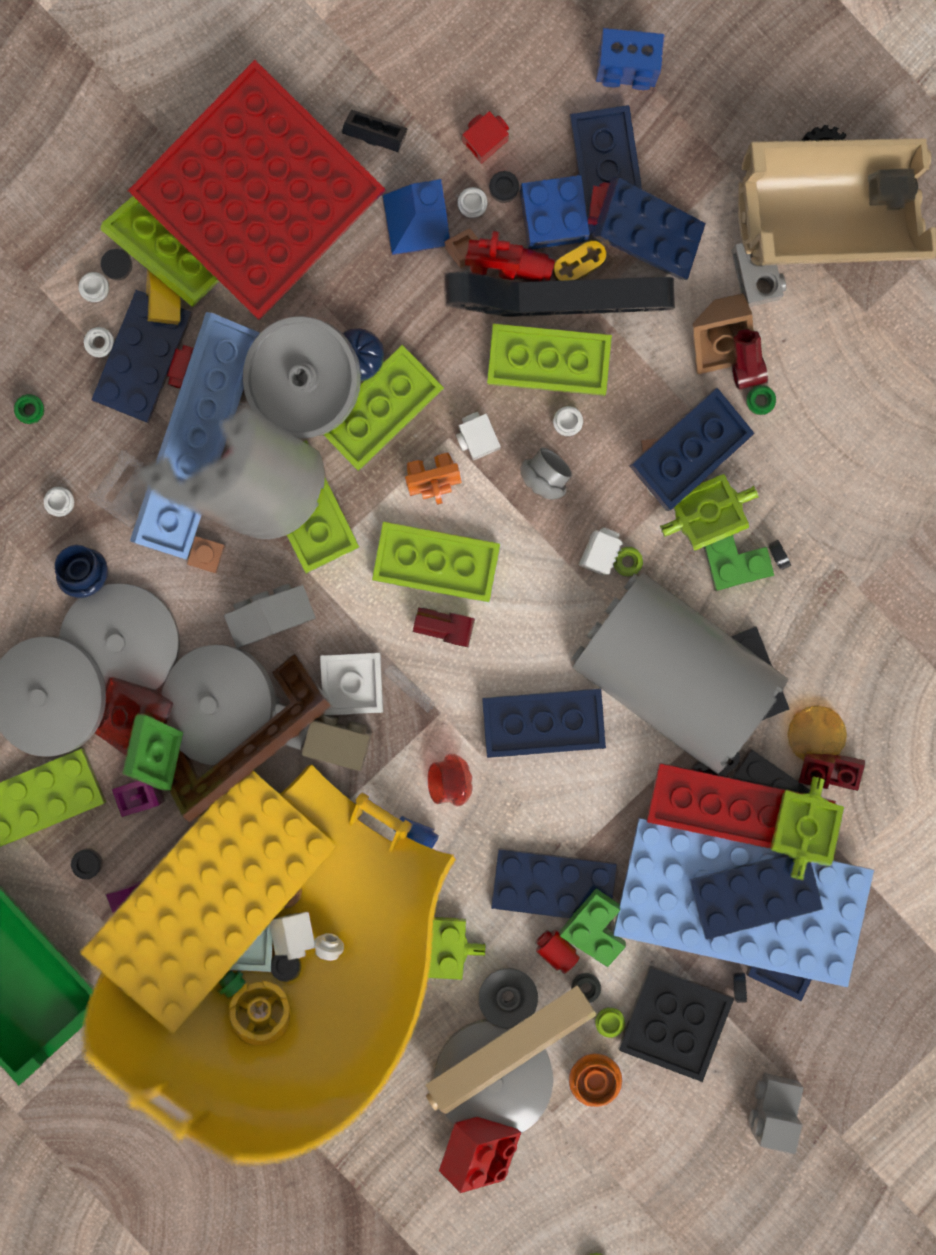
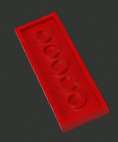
M659 763L647 822L771 849L782 795L786 790ZM824 798V799H826L828 802L833 803V804H836V802H837V801L832 800V799Z

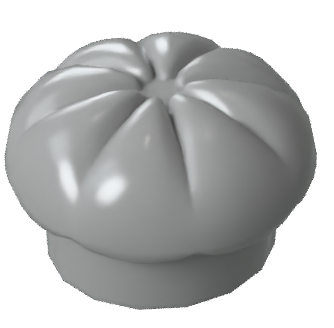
M542 447L533 459H525L520 467V474L525 484L532 488L534 493L550 500L559 499L566 494L567 487L565 484L572 477V472L565 461L553 451Z

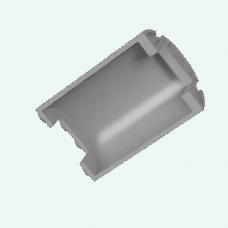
M248 407L220 423L233 452L180 482L167 456L139 471L148 487L162 498L243 535L256 539L279 538L302 526L318 506L317 500L321 488L324 489L325 481L324 464L318 450Z
M634 573L624 587L628 590L621 600L615 597L605 612L609 616L603 625L597 622L587 635L591 639L587 647L580 646L571 658V661L575 663L573 668L714 773L719 774L727 765V760L729 758L733 759L777 700L775 696L778 692L781 693L787 684L788 678L648 575L642 573L638 576Z

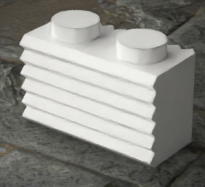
M604 527L600 531L595 530L592 532L579 566L602 576L611 573L612 563L616 562L614 557L618 556L617 552L621 550L619 546L623 545L622 541L618 539L620 534Z

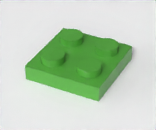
M136 715L123 774L160 790L171 791L183 732L147 715Z

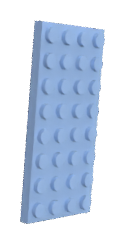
M639 817L619 903L620 911L616 917L613 935L848 987L874 870L834 860L829 867L811 862L823 910L706 940L689 879L786 854L771 851L770 848L648 823L647 819Z

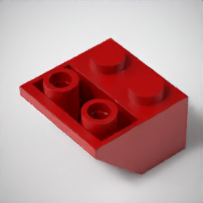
M480 1117L455 1122L439 1172L460 1194L504 1181L508 1175V1169L517 1150V1144L522 1132L517 1128Z

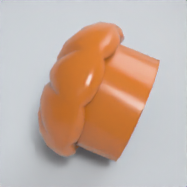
M603 1054L583 1056L573 1065L570 1071V1090L574 1097L584 1105L590 1107L605 1106L611 1103L621 1090L622 1074L620 1068L614 1060Z

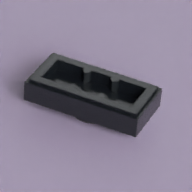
M351 110L343 124L342 134L363 140L372 146H381L399 152L408 129Z

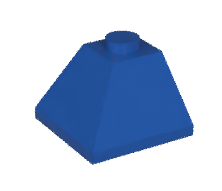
M441 179L410 184L383 195L392 255L445 247L444 242L450 239Z

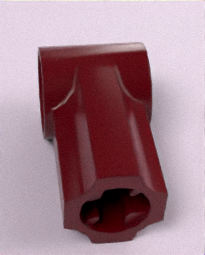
M750 329L738 331V334L733 337L735 363L732 364V374L737 389L768 383V373L762 357L761 336L759 332L751 331Z
M418 607L412 632L443 639V642L469 648L475 618L450 612L445 614Z

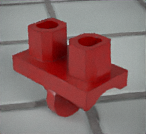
M493 231L491 239L469 240L465 265L470 266L471 273L487 275L488 268L499 269V276L502 279L513 280L516 271L520 269L523 245L510 244V241L499 240V231Z

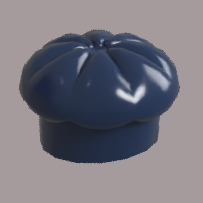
M355 328L343 332L358 357L361 381L372 378L380 370L384 360V349L381 341L374 333L366 329Z
M72 545L61 550L54 563L58 587L63 593L74 598H86L94 595L103 587L108 577V566L104 556L100 552L82 545Z

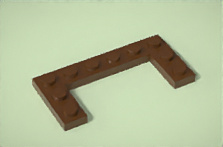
M293 654L272 672L291 703L199 778L189 757L179 750L173 783L169 792L181 816L190 823L197 816L203 814L209 806L221 796L226 795L232 787L244 777L250 775L255 768L267 758L273 756L278 749L290 739L296 737L301 730L320 717L331 706L296 654Z

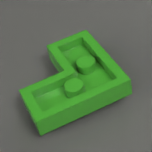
M733 535L704 547L715 591L775 576L767 547L738 554Z
M595 889L561 928L560 937L606 967H609L626 947L624 939L614 936L612 931L605 928L620 911V904L598 889Z

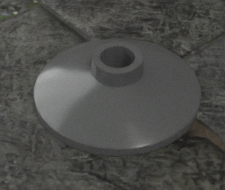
M503 968L491 973L484 980L479 990V1006L483 1015L488 1021L498 1027L513 1028L533 1015L538 1005V992L533 980L527 974L517 969ZM511 991L514 997L512 1000L506 1001L502 997L503 993Z

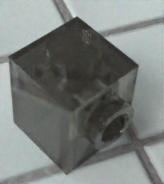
M914 169L878 170L868 176L870 206L886 205V210L904 209L906 203L916 199L918 181L914 177Z

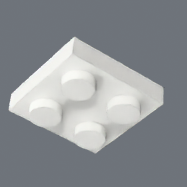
M380 653L320 656L322 692L331 704L323 714L383 713Z

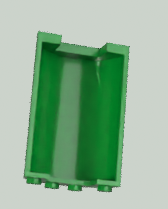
M0 885V1066L20 1086L84 1026L87 1007L94 986Z

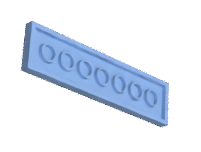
M211 312L205 313L156 460L158 461L165 456L169 457L180 482L221 458L227 438L220 423L236 413L244 389L243 367L245 358L252 343L260 334V332ZM147 487L130 541L187 560L201 515L162 498Z

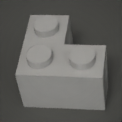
M286 584L273 589L274 595L269 596L268 591L252 596L251 600L247 599L234 604L235 610L225 614L224 617L236 648L257 642L315 619L304 586L301 585L291 589L290 584Z
M764 1073L762 1081L757 1082L755 1098L758 1101L756 1110L752 1109L750 1112L748 1127L751 1128L760 1147L796 1154L802 1129V1123L797 1118L804 1089L798 1080Z

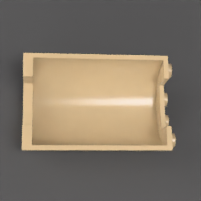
M880 139L752 142L746 151L741 167L742 170H747L746 176L743 178V182H739L738 217L741 239L746 254H753L754 256L751 257V262L755 265L936 259V227H930L925 231L926 223L921 215L922 191L918 188V178L930 168L931 152L927 149V140Z

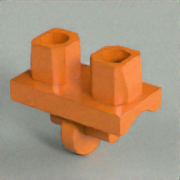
M449 453L439 454L434 457L436 468L427 471L424 469L422 460L408 462V476H405L410 496L422 493L423 499L435 497L436 503L439 505L443 504L441 495L452 492L451 485L462 483L458 464H454Z

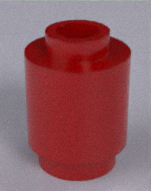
M523 247L520 269L516 271L515 277L533 282L550 281L556 259L549 258V254Z
M183 345L182 350L175 349L167 377H169L168 385L178 389L181 388L194 349L193 347Z
M546 930L536 940L538 945L536 952L556 971L560 970L563 974H566L580 959V956L576 953L577 949L570 942L560 937V933L557 930L552 932Z

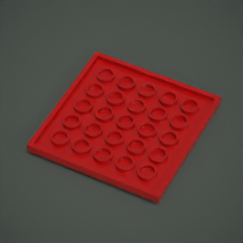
M255 59L128 189V192L258 320L282 298L386 191Z

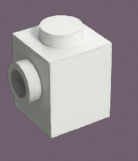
M478 412L462 418L463 424L459 425L460 433L456 434L462 451L468 449L473 461L500 449L501 446L487 414L480 416Z
M309 912L289 914L274 918L270 922L275 955H287L288 960L306 956L305 950L314 948L315 942Z

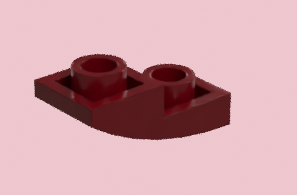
M805 754L799 783L811 785L812 777H818V780L821 778L825 780L823 784L824 789H828L830 784L858 791L865 767V760L832 754Z

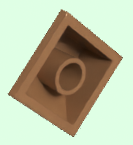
M743 293L713 300L692 323L697 374L732 367V364L735 363L733 337L740 330L750 329L754 331L753 314Z

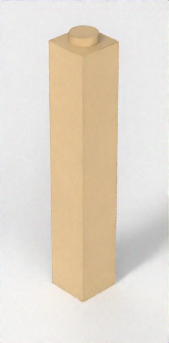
M578 985L426 1084L425 1086L429 1091L426 1095L427 1100L435 1111L439 1109L447 1114L597 1015L580 987Z

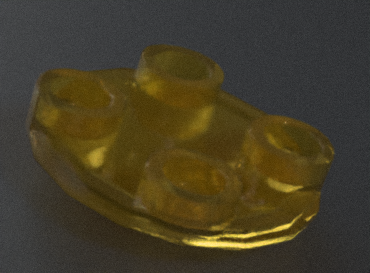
M819 705L806 707L796 712L790 722L787 734L789 746L793 754L803 761L805 754L839 755L845 747L847 738L845 723L839 714L828 707Z

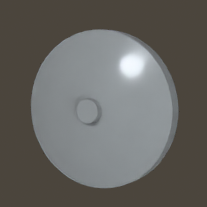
M303 316L289 317L271 324L256 337L245 358L243 386L250 408L297 438L321 436L338 427L351 413L360 391L361 372L354 348L341 331L320 319Z
M130 584L103 585L94 595L79 598L67 612L59 638L67 639L82 647L94 659L104 680L106 701L115 703L138 700L160 688L176 664L180 649L178 627L175 618L166 604L150 591Z
M47 636L22 641L5 653L0 659V732L11 744L26 753L46 757L71 752L85 744L99 727L104 714L106 690L99 667L82 647L64 638Z
M228 645L203 646L184 655L169 672L161 695L163 723L183 732L180 751L195 761L209 765H216L272 719L276 711L274 688L264 667L249 653Z
M487 1019L475 1021L462 1027L443 1046L437 1059L434 1079L511 1028L498 1027ZM544 1049L445 1115L453 1124L466 1119L480 1117L517 1128L520 1132L526 1131L542 1116L551 1098L553 1071L547 1051Z

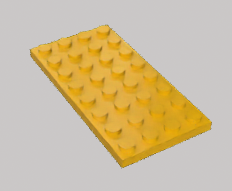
M253 771L232 787L226 795L221 796L208 807L82 948L80 954L174 1034L337 845Z

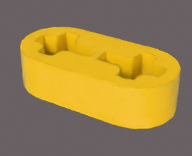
M589 241L560 257L553 269L555 279L557 281L580 280L597 270L606 259L605 247L598 241ZM589 248L593 252L597 250L600 252L597 257L598 262L590 259L582 263L581 259L587 256V249ZM565 263L569 267L577 263L578 267L572 270V277L569 278L566 274L560 275L559 272L562 270L561 264Z

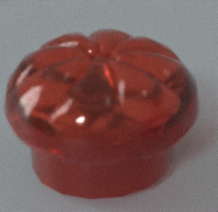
M450 753L445 756L443 761L433 762L429 767L427 776L428 790L435 804L450 802L454 806L460 807L466 804L472 794L473 776L469 771L468 763L459 755Z

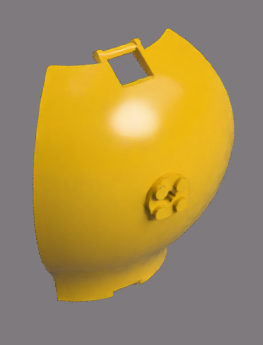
M312 764L307 765L301 774L280 795L336 844L337 847L301 887L302 895L298 903L293 907L283 908L275 918L293 913L309 912L314 942L320 935L326 933L335 934L344 943V950L336 960L328 961L319 958L315 953V948L305 950L306 956L299 958L301 961V972L296 979L290 982L276 979L271 972L241 971L243 973L242 978L246 983L238 992L227 998L224 994H219L217 990L221 985L217 983L174 1034L101 972L93 989L84 1020L83 1050L85 1058L131 1096L128 1102L130 1107L133 1109L139 1108L173 1132V1137L178 1141H182L184 1137L188 1136L210 1151L235 1163L279 1161L316 1148L339 1134L355 1121L383 1089L408 1045L420 1014L431 961L435 907L443 882L455 862L452 854L429 848L406 837L412 827V823L407 820L403 822L369 800L367 794L360 793L356 798V804L334 787ZM363 811L395 830L396 833L393 840H388L359 821L358 819ZM272 942V957H271V960H272V958H273L274 955H275V950H274L273 942ZM263 1012H265L266 1016L263 1018H255L256 1013L261 1015ZM160 1094L191 1117L181 1122L152 1102L151 1099Z

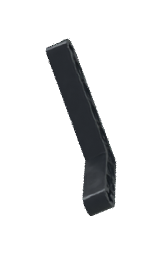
M450 272L444 274L446 307L502 317L654 312L675 309L674 278L514 282L470 272Z

